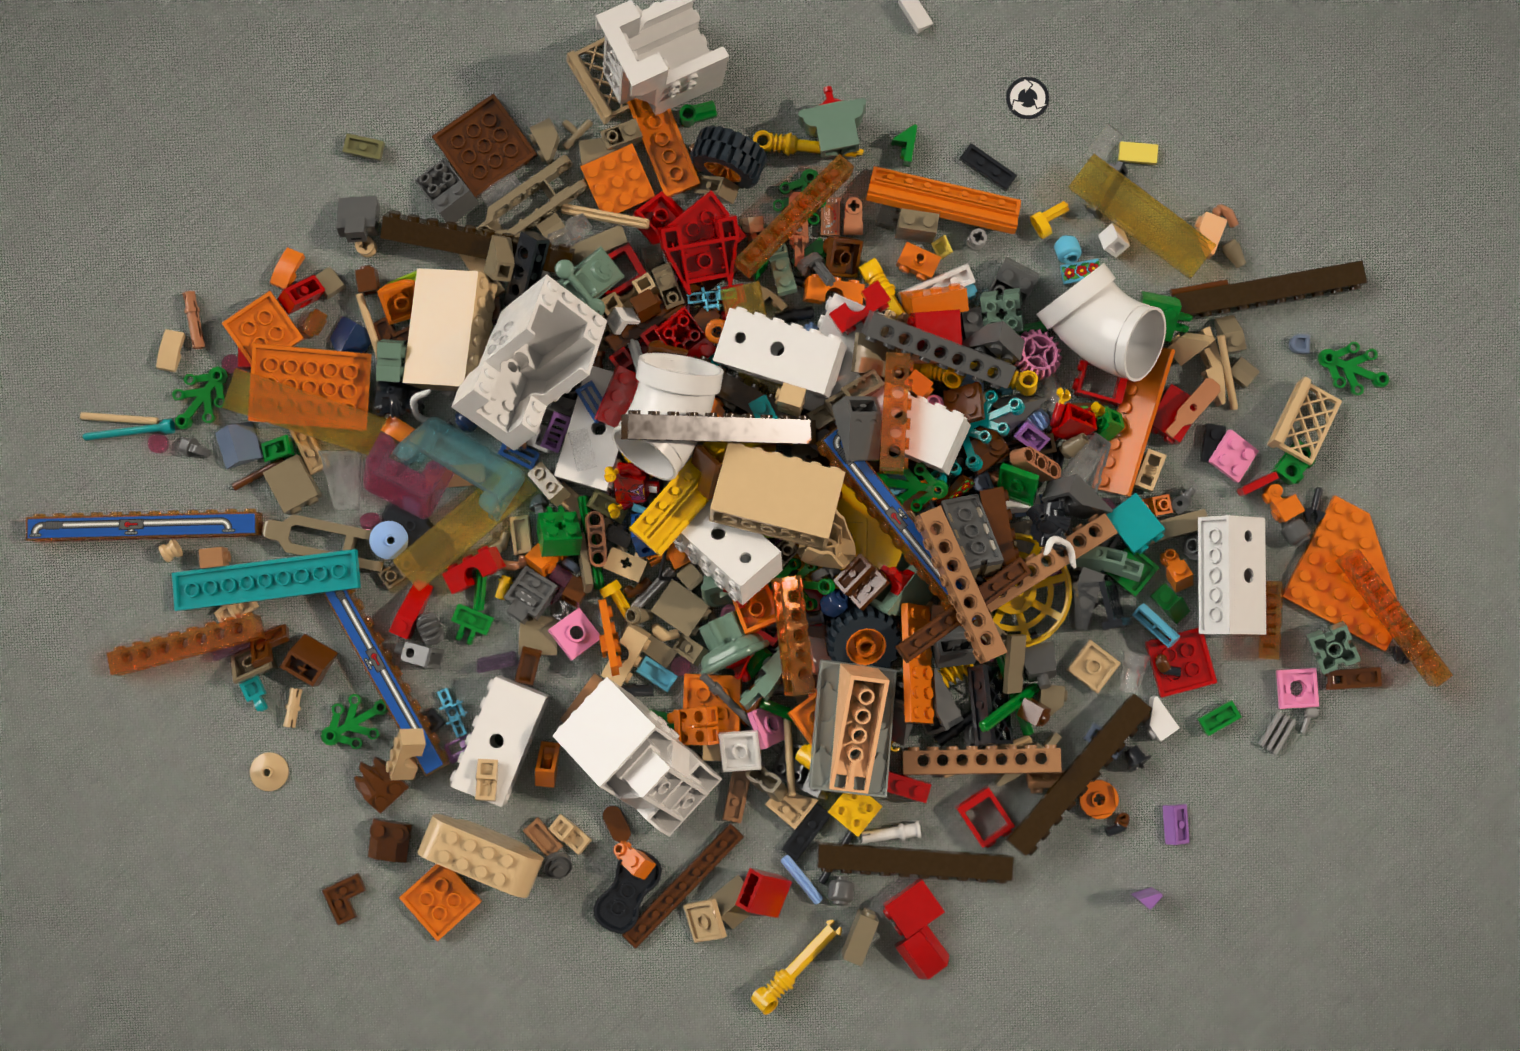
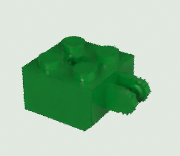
M1145 291L1141 292L1139 302L1158 307L1165 315L1166 334L1164 341L1171 342L1174 331H1189L1187 325L1177 323V320L1189 322L1193 318L1190 314L1180 312L1182 306L1179 299Z
M559 506L557 512H553L551 507H547L545 513H538L536 527L541 556L580 555L582 534L577 512H564L563 506Z

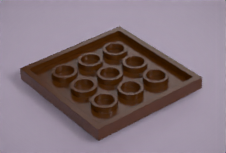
M494 93L432 136L476 199L538 156Z

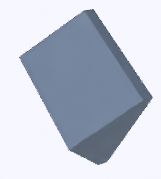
M252 421L227 425L215 433L227 470L264 458Z

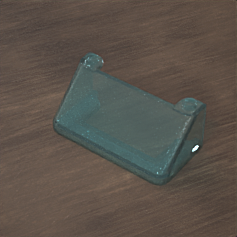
M438 417L428 418L403 439L392 452L407 467L413 462L422 464L428 456L484 491L480 496L479 505L484 511L489 513L488 517L495 522L499 521L525 480L522 469Z

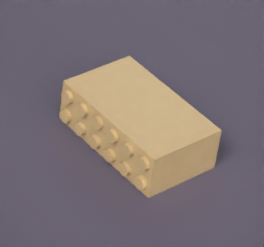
M417 269L402 383L425 390L458 391L459 386L469 373L479 366L490 338V331L493 327L492 315L495 310L494 299L497 292V280H492L488 275L479 271Z
M728 442L710 507L709 521L826 550L845 472L838 467L828 468L818 462L809 463L798 457H785L779 452L769 453L759 447L749 448L739 442Z

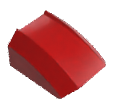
M661 191L638 208L633 216L649 219L648 229H637L651 244L658 246L660 241L657 228L665 227L684 210L672 197L666 196Z
M928 925L910 938H904L894 945L918 979L929 980L948 966L950 955Z

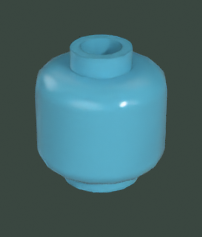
M1062 236L1054 245L1057 258L1061 263L1073 264L1078 261L1082 254L1079 242L1074 236Z

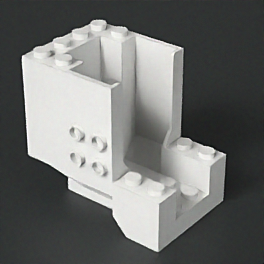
M629 0L596 15L595 28L596 30H603L605 34L603 73L620 105L637 98L648 102L656 116L667 111L669 108L672 109L722 86L729 55L724 47L709 51L706 37L704 34H700L698 30L700 16L697 10L692 8L693 2L696 0H665L661 3L655 2L643 11L638 5L635 6L632 0Z
M545 275L501 311L479 366L470 372L459 386L451 407L512 450H516L537 435L546 407L553 401H558L564 393H569L575 385L590 375L607 320L550 276Z
M608 677L598 684L591 695L584 699V702L578 709L571 713L566 722L560 725L553 735L557 742L600 788L635 808L658 831L669 837L722 780L697 753L678 739L680 735L672 728L670 729L667 726L668 723L662 717H658L639 699Z

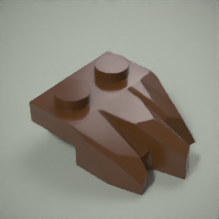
M375 756L373 766L360 762L358 768L363 776H355L354 781L356 788L366 802L381 814L409 788V785L404 780H390V774L386 772V761Z

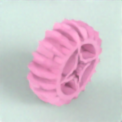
M1032 329L1019 335L1025 341L1021 361H1017L1014 365L1016 368L1019 367V373L1027 370L1033 371L1037 374L1040 381L1044 378H1049L1051 374L1056 372L1061 364L1059 361L1062 356L1059 353L1062 349L1056 347L1059 342L1054 343L1052 341L1054 336L1049 338L1047 336L1048 332L1042 334L1041 329L1036 332Z

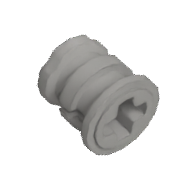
M977 228L969 234L967 244L971 249L980 250L984 247L987 240L985 231ZM976 236L980 237L979 242L975 241Z

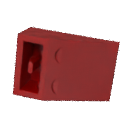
M684 306L654 330L659 339L666 345L687 349L688 357L694 358L696 356L700 358L703 355L709 358L716 351V347L706 338L703 330Z

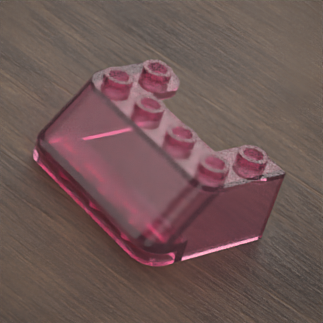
M380 432L366 458L363 478L365 490L418 518L426 519L430 517L455 471L448 465L433 460L426 465L421 474L389 458L395 448V441L389 435Z

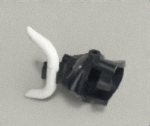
M378 381L374 409L381 410V412L376 413L377 416L385 417L387 414H391V418L409 412V414L413 413V416L421 423L440 425L439 421L434 418L425 417L421 414L425 408L421 398L427 397L431 393V389L419 392V389L402 383L403 381L397 383Z
M1056 501L1036 504L1026 511V515L1033 522L1030 527V534L1033 540L1039 543V547H1045L1043 554L1045 556L1048 555L1052 548L1058 552L1066 549L1069 562L1075 569V551L1072 544L1065 540L1067 537L1064 535L1068 531L1071 521L1070 517H1065V515L1070 513L1069 505L1066 504L1063 509V502Z

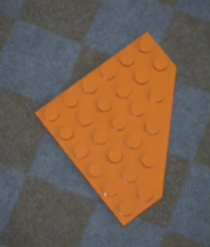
M1335 495L1330 500L1325 510V516L1316 527L1281 597L1333 625L1344 621L1350 634L1382 651H1386L1403 619V615L1370 513Z

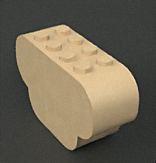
M442 814L432 815L417 852L418 855L426 860L521 898L529 896L544 860L541 855L529 850L530 848L518 840L464 819H454Z

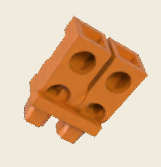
M717 706L677 709L667 714V721L674 723V730L680 735L678 739L684 745L719 744L718 726L698 727V725L718 724Z

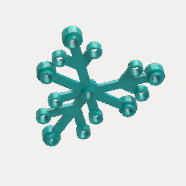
M993 390L985 393V419L970 423V429L963 442L967 454L966 466L971 471L980 470L983 466V461L979 455L975 454L969 436L980 440L984 444L989 443L992 439L991 434L987 430L978 431L974 428L982 426L996 431L1002 436L1007 435L1010 431L1009 426L1005 422L998 424L992 420L1010 412L1013 415L1022 414L1025 410V405L1021 399L1013 398L1009 401L1008 405L989 413L998 396ZM1002 427H1006L1004 431H1000ZM984 435H988L986 439H982ZM955 460L950 471L954 476L959 475L962 471L957 460ZM937 470L931 473L934 478L940 474L938 479L947 482L946 474Z

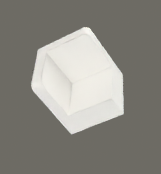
M1113 223L1099 234L1103 249L1115 258L1130 246L1124 230Z
M615 307L607 318V323L615 335H620L627 324H639L640 319L633 308Z
M540 424L537 435L528 440L527 445L549 453L551 450L540 446L547 426ZM550 431L551 434L558 436V433ZM550 437L547 438L550 441H556L555 439H552Z

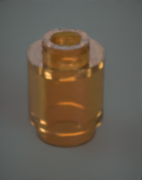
M314 308L313 312L310 311L301 326L304 328L303 332L312 338L314 335L319 336L327 323L328 315Z

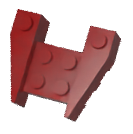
M730 214L714 217L717 238L684 244L679 225L657 228L661 249L684 292L688 295H691V283L723 277L725 285L732 287L734 263L740 235L736 215Z

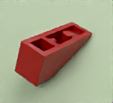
M418 579L415 580L399 608L389 632L404 639L412 638L417 627L416 620L422 615L434 586Z

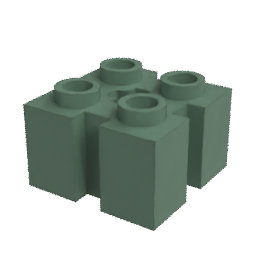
M1021 288L1006 289L1003 295H998V290L982 292L980 296L982 313L987 312L983 319L984 326L1004 321L1015 332L1024 330L1023 310L1018 311V308H1021L1022 305ZM1000 309H1004V311L1007 312L1005 314H1001L999 311Z
M382 339L377 342L376 381L400 382L403 380L407 351L406 340Z
M1344 621L1328 626L1330 631L1323 633L1320 629L1306 634L1313 652L1319 653L1315 655V658L1323 675L1337 670V664L1344 663L1345 666H1349L1361 661L1355 645L1352 642L1348 643L1349 640H1352V637ZM1333 644L1337 645L1334 651L1329 649Z

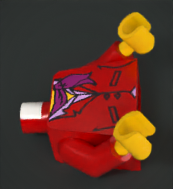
M1061 387L1058 388L1056 393L1060 400L1056 402L1050 420L1052 430L1049 432L1053 433L1054 441L1059 438L1068 440L1081 433L1087 436L1096 431L1097 418L1105 413V408L1098 402H1094L1091 405V410L1094 412L1092 413L1071 403L1064 404L1070 400L1071 393L1067 389L1064 393Z
M618 462L615 469L608 466L604 470L606 482L614 481L616 502L619 503V505L613 503L608 506L612 519L620 516V510L624 511L632 507L634 503L646 502L650 492H659L660 482L650 481L649 474L632 462Z

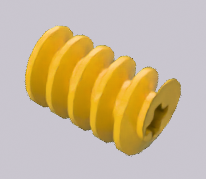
M974 665L940 668L938 672L941 673L946 687L950 688V681L955 685L957 684V677L963 681V674L968 677L967 667Z

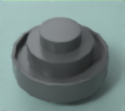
M1193 532L1184 539L1183 552L1187 558L1196 561L1198 560V532Z
M555 852L548 855L543 862L544 872L553 879L566 877L572 870L570 856L563 852Z

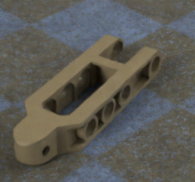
M564 155L489 206L486 221L476 229L483 231L484 229H492L495 233L514 234V237L519 238L521 232H528L533 229L536 224L560 210L563 204H568L583 194L589 188V185L582 178V180L576 182L571 187L567 186L555 194L548 183L566 172L573 165L569 157ZM542 189L550 201L539 209H534L535 212L525 219L521 218L519 223L509 230H504L499 224V218Z
M294 514L283 522L268 520L262 527L264 537L277 540L285 552L302 556L329 553L330 551L293 544L289 539L291 528L296 525L346 535L343 551L356 549L358 538L369 540L371 530ZM358 557L359 568L382 572L383 562Z

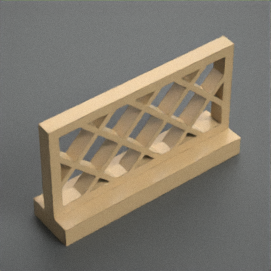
M604 37L576 52L573 50L567 53L566 61L605 125L612 118L630 109L626 102L624 103L626 106L623 107V104H621L620 109L613 112L609 106L610 100L618 102V100L612 96V88L610 95L603 94L599 90L601 84L611 87L609 82L602 80L604 75L603 67L593 64L595 56L604 59V54L596 52L597 47L604 44ZM585 53L593 55L591 63L582 61L580 56ZM591 68L602 71L600 79L591 76Z
M1303 377L1296 383L1267 445L1273 449L1278 447L1304 463L1312 465L1342 401L1311 384V379ZM1309 390L1316 394L1317 400L1310 401L1308 397ZM1329 400L1334 403L1333 409L1327 411L1324 401ZM1319 402L1322 412L1315 414L1311 404ZM1307 406L1310 415L1303 417L1300 408ZM1324 415L1326 424L1319 426L1317 416ZM1312 418L1315 428L1307 430L1304 420ZM1299 421L1303 431L1295 433L1293 423ZM1316 431L1319 437L1318 441L1312 442L1309 432ZM1304 434L1307 444L1300 445L1297 435ZM1292 437L1295 447L1290 448L1285 445L1286 438ZM1309 446L1310 458L1303 455L1301 448Z

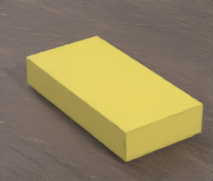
M1122 141L1119 143L1118 161L1150 165L1157 164V144Z

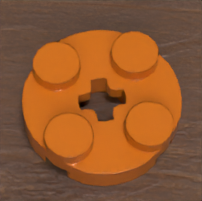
M1096 779L1093 782L1091 780L1087 785L1088 790L1083 796H1079L1080 807L1085 814L1095 819H1105L1111 816L1115 808H1117L1119 803L1118 793L1106 781ZM1097 794L1104 798L1099 805L1094 801Z

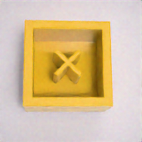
M842 793L828 810V813L859 837L883 806L871 796Z

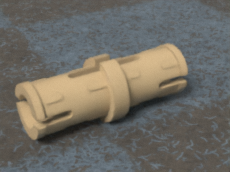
M290 688L288 704H285L286 715L283 726L296 728L298 711L301 710L299 704L303 689Z

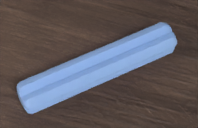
M788 854L781 859V863L815 905L823 900L821 894Z

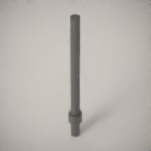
M703 673L700 679L709 687V691L713 695H717L753 730L747 713L722 690L723 687L717 681L714 682L706 673ZM778 744L770 746L777 754L782 751V747Z

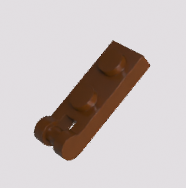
M1380 667L1340 669L1325 674L1328 683L1326 684V690L1382 686ZM1335 676H1340L1341 683L1335 682Z

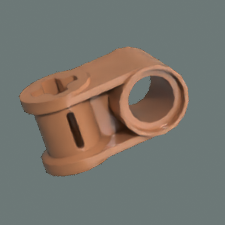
M852 197L846 202L843 235H863L862 202L856 197ZM851 204H855V211H852V208H849L851 207Z

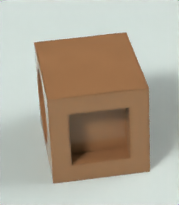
M228 548L199 549L200 569L229 566L231 554Z

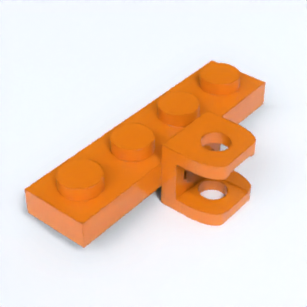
M606 599L598 600L604 635H599L602 656L607 658L606 654H608L612 676L620 675L619 667H622L619 636L615 630L614 622L610 623L609 618L613 617L611 606H607Z

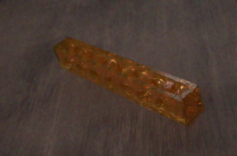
M839 154L736 257L735 267L746 277L750 278L851 177L854 166Z
M1359 548L1351 549L1336 560L1337 564L1428 686L1438 687L1453 676L1451 671Z
M253 612L241 614L240 618L228 617L224 618L221 623L209 622L205 623V627L198 628V626L186 629L187 632L180 633V631L168 633V637H152L149 642H133L130 647H114V651L106 653L110 675L122 676L263 639L265 634L261 616L253 614ZM242 624L243 631L239 634L238 627ZM221 630L225 632L223 638H220ZM205 634V635H206V641H205L204 643H202V640H201V639H202V636ZM187 639L188 645L184 648L183 643ZM169 644V651L166 653L165 647ZM150 649L151 655L148 657L147 651ZM132 653L133 659H132V661L130 662V661H129V656H130V654Z

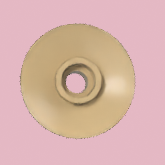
M272 752L263 753L256 757L251 764V780L257 788L263 791L277 790L288 779V764L279 754ZM265 769H269V770H270V775H269V776H266V775H265V773H264Z

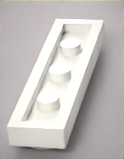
M967 263L903 291L947 287L952 283H960V285L965 287L976 281ZM898 292L897 295H898V298H899V300H900V302H901V295H900V292Z

